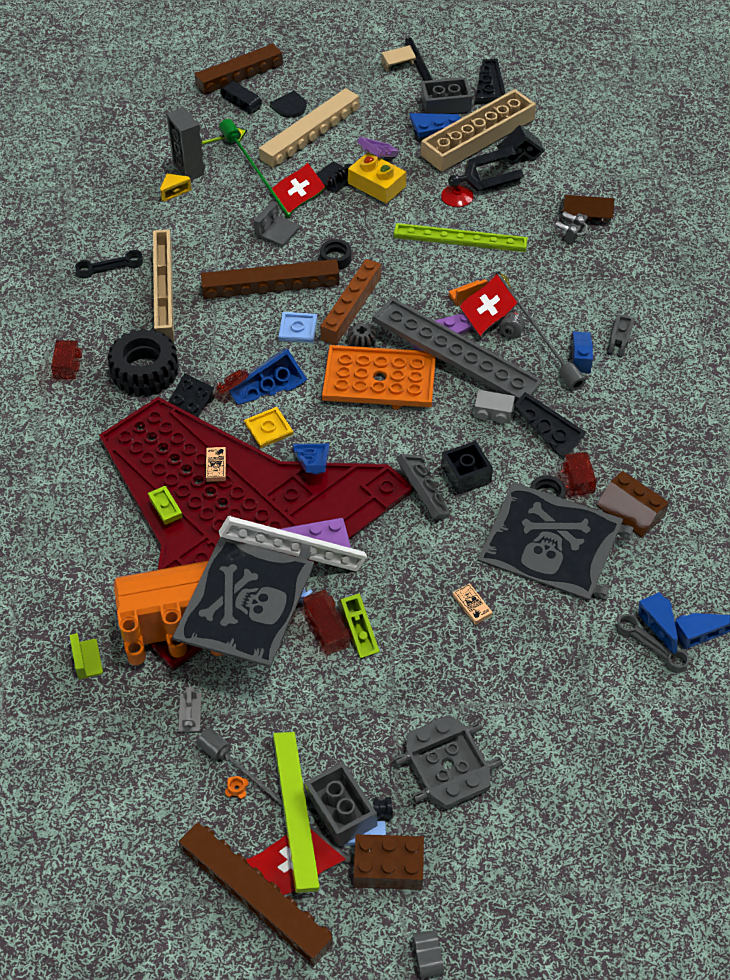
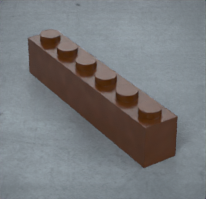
M273 43L194 73L196 86L205 95L221 89L232 81L239 82L283 65L282 52Z

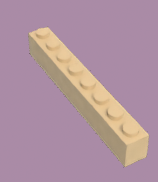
M345 88L259 147L260 160L272 168L281 164L298 150L303 149L308 143L314 141L318 136L324 134L328 129L336 126L338 122L346 119L348 115L357 111L359 108V96Z
M170 229L154 230V330L158 333H164L174 342Z

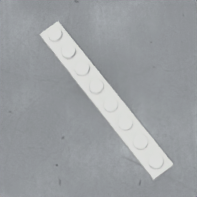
M231 516L226 518L219 530L220 537L294 556H299L302 544L310 545V560L353 571H358L367 558L365 552Z

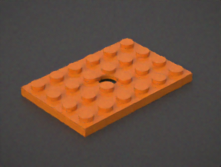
M329 345L322 401L432 408L436 357L426 351ZM378 373H382L386 379L377 381L374 377Z

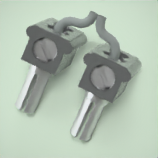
M564 211L562 217L573 223L570 226H566L557 221L555 227L566 232L564 241L570 245L575 242L578 236L589 233L586 224L587 215L580 213L577 216H573Z

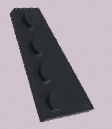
M498 58L483 59L476 103L492 102L506 94Z
M526 392L514 404V409L564 461L586 434V431Z

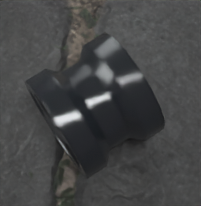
M391 796L381 800L373 798V808L377 813V820H380L382 817L393 819Z

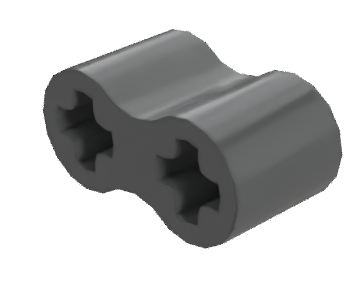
M437 930L413 933V943L420 978L444 975Z

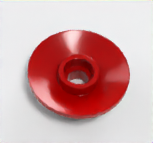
M463 185L458 187L448 186L443 189L441 199L449 206L464 207L472 202L473 192Z

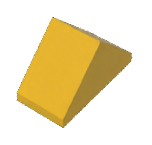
M166 174L160 187L162 201L165 202L191 191L190 178L188 176Z

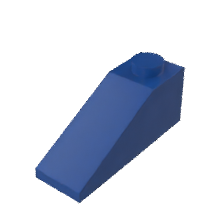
M573 331L572 363L576 365L581 373H591L593 361L591 332Z
M660 592L640 600L638 615L673 654L677 653L678 638L671 602Z
M702 613L682 615L675 620L677 638L684 649H688L730 633V615Z

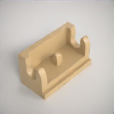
M409 45L382 52L381 64L386 71H390L389 67L394 64L409 61L413 65L416 56Z

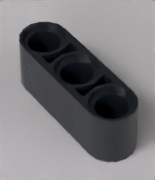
M235 81L220 89L221 96L235 106L237 105V107L248 114L262 106L261 98L257 94Z

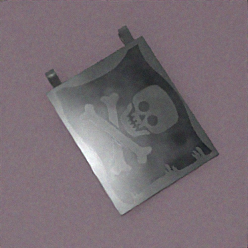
M512 482L478 557V561L589 601L592 595L606 600L609 588L602 585L597 586V582L616 536L620 535L624 539L631 540L634 528L628 525L622 526V518Z
M220 537L172 637L173 640L271 668L314 566V562L309 561L311 546L302 544L299 556L294 557Z

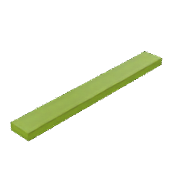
M396 223L394 238L518 252H526L528 237L400 223Z
M295 732L274 733L273 742L295 892H317L320 887Z

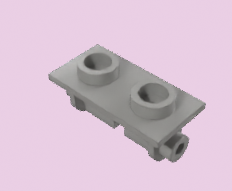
M187 687L184 693L180 694L178 732H200L202 693H196L193 687Z

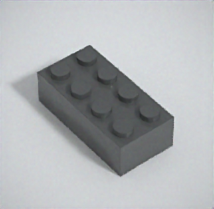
M184 107L166 113L174 166L182 176H188L190 180L204 176L205 164L202 158L204 153L201 148L202 138L199 132L201 130L199 122L195 121L192 114Z

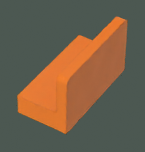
M486 279L474 281L449 291L448 296L456 306H459L468 297L483 288L488 281Z

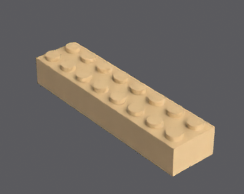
M514 89L421 141V156L442 172L508 135L519 125L523 126L534 120L536 104Z

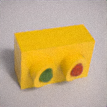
M367 152L348 168V184L387 204L406 187V171Z

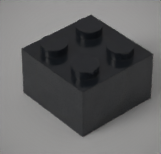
M477 441L442 452L441 467L457 494L492 482L493 467Z

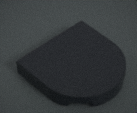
M292 91L270 102V107L283 117L293 116V118H296L305 113L307 103L296 91Z

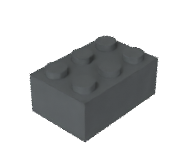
M467 77L421 81V100L425 114H450L471 111L472 94Z
M344 762L305 782L308 799L338 847L355 839L356 834H364L378 826L375 809Z

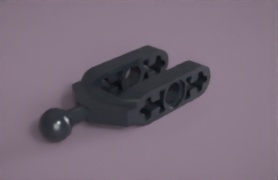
M511 146L469 159L464 175H451L448 178V184L451 187H458L461 182L466 181L478 192L524 178L522 169L480 181L476 167L515 156L517 154L515 147Z

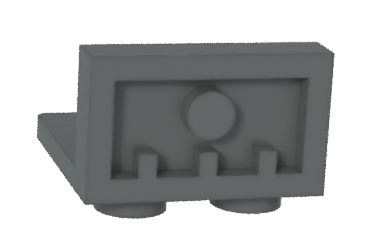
M271 201L254 219L255 235L281 247L300 229L299 224L279 216L278 203Z

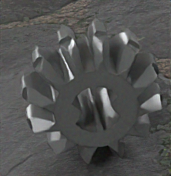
M360 322V324L354 323L353 326L349 327L347 340L350 346L371 347V345H375L377 333L374 325L369 326L368 322L365 324Z

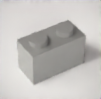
M478 390L474 418L510 424L515 396Z

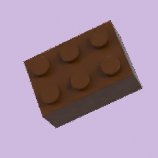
M356 834L354 888L423 890L424 836Z

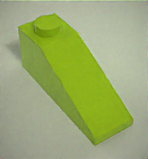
M360 593L337 601L343 622L359 657L363 658L380 652Z

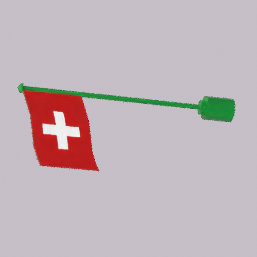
M225 119L219 124V130L229 143H237L284 211L286 218H290L291 213L299 206L316 197L325 189V185L308 162L300 170L287 176L271 188L238 141L241 133L231 119Z

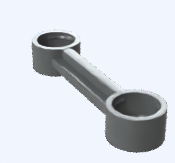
M623 614L619 617L617 623L619 634L625 637L632 636L667 661L666 665L670 671L682 673L687 669L689 656L686 652L677 650V653L673 654L663 643L638 626V619L634 615ZM624 621L631 622L634 628L625 629L621 623ZM674 657L681 658L685 664L682 666L675 665L671 659Z

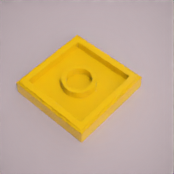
M277 407L244 420L245 426L260 449L294 435L293 430Z

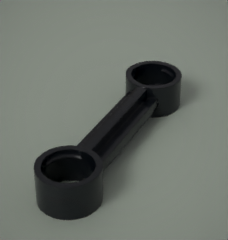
M130 250L126 253L125 257L91 263L88 260H81L75 265L76 274L79 278L86 279L91 277L93 272L122 266L138 268L143 264V257L139 250ZM82 268H89L88 270L80 271Z

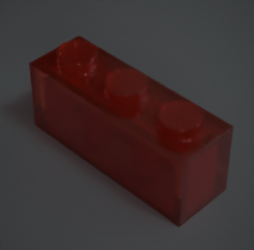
M324 589L303 597V608L328 656L350 647L352 635L350 629L343 625V616L340 611H336L333 597L328 596Z

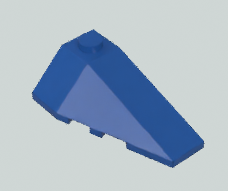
M284 348L229 387L228 391L236 403L241 404L259 399L263 395H274L276 392L285 389L286 391L292 390L306 381L307 378L290 351Z

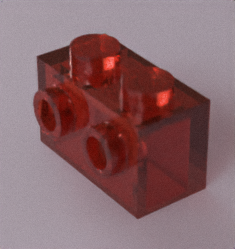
M56 340L51 364L54 379H76V373L80 371L79 359L82 358V348H79L77 340Z
M588 453L566 454L564 463H561V470L566 475L567 489L571 490L572 496L595 493L597 480Z

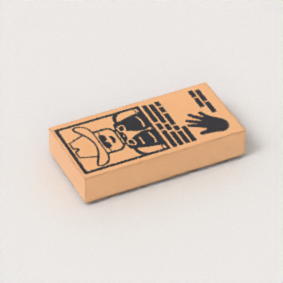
M226 447L207 448V482L226 481Z
M471 584L453 592V597L475 625L492 616V611Z

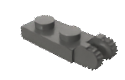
M617 315L610 338L609 354L614 352V345L617 344L621 345L619 356L623 357L635 318Z

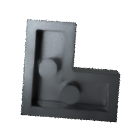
M521 125L515 128L497 145L498 150L511 146L515 147L517 154L511 158L504 159L511 165L523 155L535 161L545 151L540 139Z

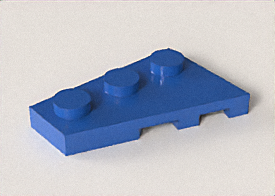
M409 113V119L418 137L432 135L461 119L459 114Z
M329 443L292 444L293 452L305 472L321 474L326 471L330 451Z

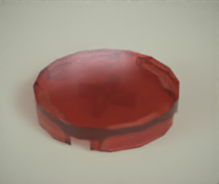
M246 368L237 370L224 379L225 383L221 384L219 382L215 388L219 394L224 393L244 381L249 376Z

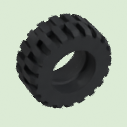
M146 328L136 331V329L131 330V333H124L121 335V338H117L109 349L107 358L112 381L121 391L125 390L127 394L135 393V396H141V394L151 396V393L154 392L158 394L161 392V389L164 388L166 390L178 375L179 364L176 346L162 332L158 333L154 329L146 330ZM142 358L156 360L145 366L131 365L134 361Z

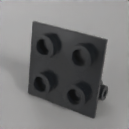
M332 161L316 174L327 188L337 192L348 183V168L352 164H345L343 167Z
M184 373L168 402L199 417L205 404L208 401L214 400V387Z

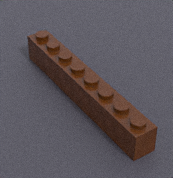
M337 259L204 272L201 273L203 299H214L218 297L340 285Z
M197 822L179 840L180 850L308 962L315 966L333 946V937L330 930L325 926L320 927L316 924L314 917L307 911L302 912L297 907L298 905L294 899L281 894L280 888L274 882H267L259 869L256 867L252 869L241 854H235L230 850L231 847L225 840H218L208 826L205 825L203 827Z

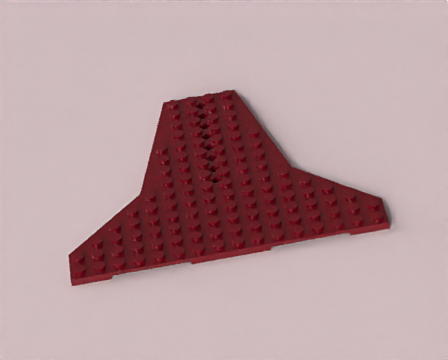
M156 397L99 434L100 441L161 547L158 570L209 561L220 538L219 530L228 516L276 529L343 518L348 538L351 539L414 491V487L388 464L327 463L326 471L321 474L305 472L300 462L280 461L160 397ZM137 427H140V428H143V427H144V429H143V430H137ZM150 437H151L152 439L155 438V440L149 441L148 438H150ZM226 447V481L207 482V448ZM160 448H163V449H166V448H167V450H166V451H160ZM183 470H191L189 473L183 472ZM195 481H202V483L195 484ZM163 486L167 487L183 516L166 525L148 497L149 492ZM207 492H215L213 495H207ZM219 503H227L224 507L219 506ZM167 641L148 644L173 671L203 649L187 644V652L184 656L173 657L169 653Z

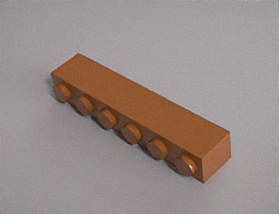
M365 259L321 324L320 334L322 341L333 345L339 343L381 279V263Z

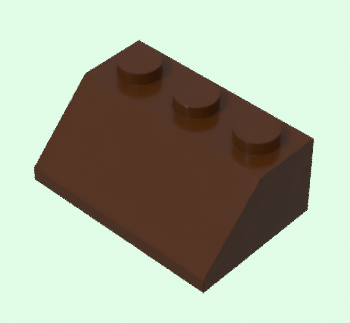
M564 195L562 214L564 211L573 216H577L580 213L587 215V221H592V218H599L601 222H609V219H613L615 198Z
M622 470L609 483L596 506L607 514L622 518L624 526L633 527V532L643 538L666 516L669 502Z

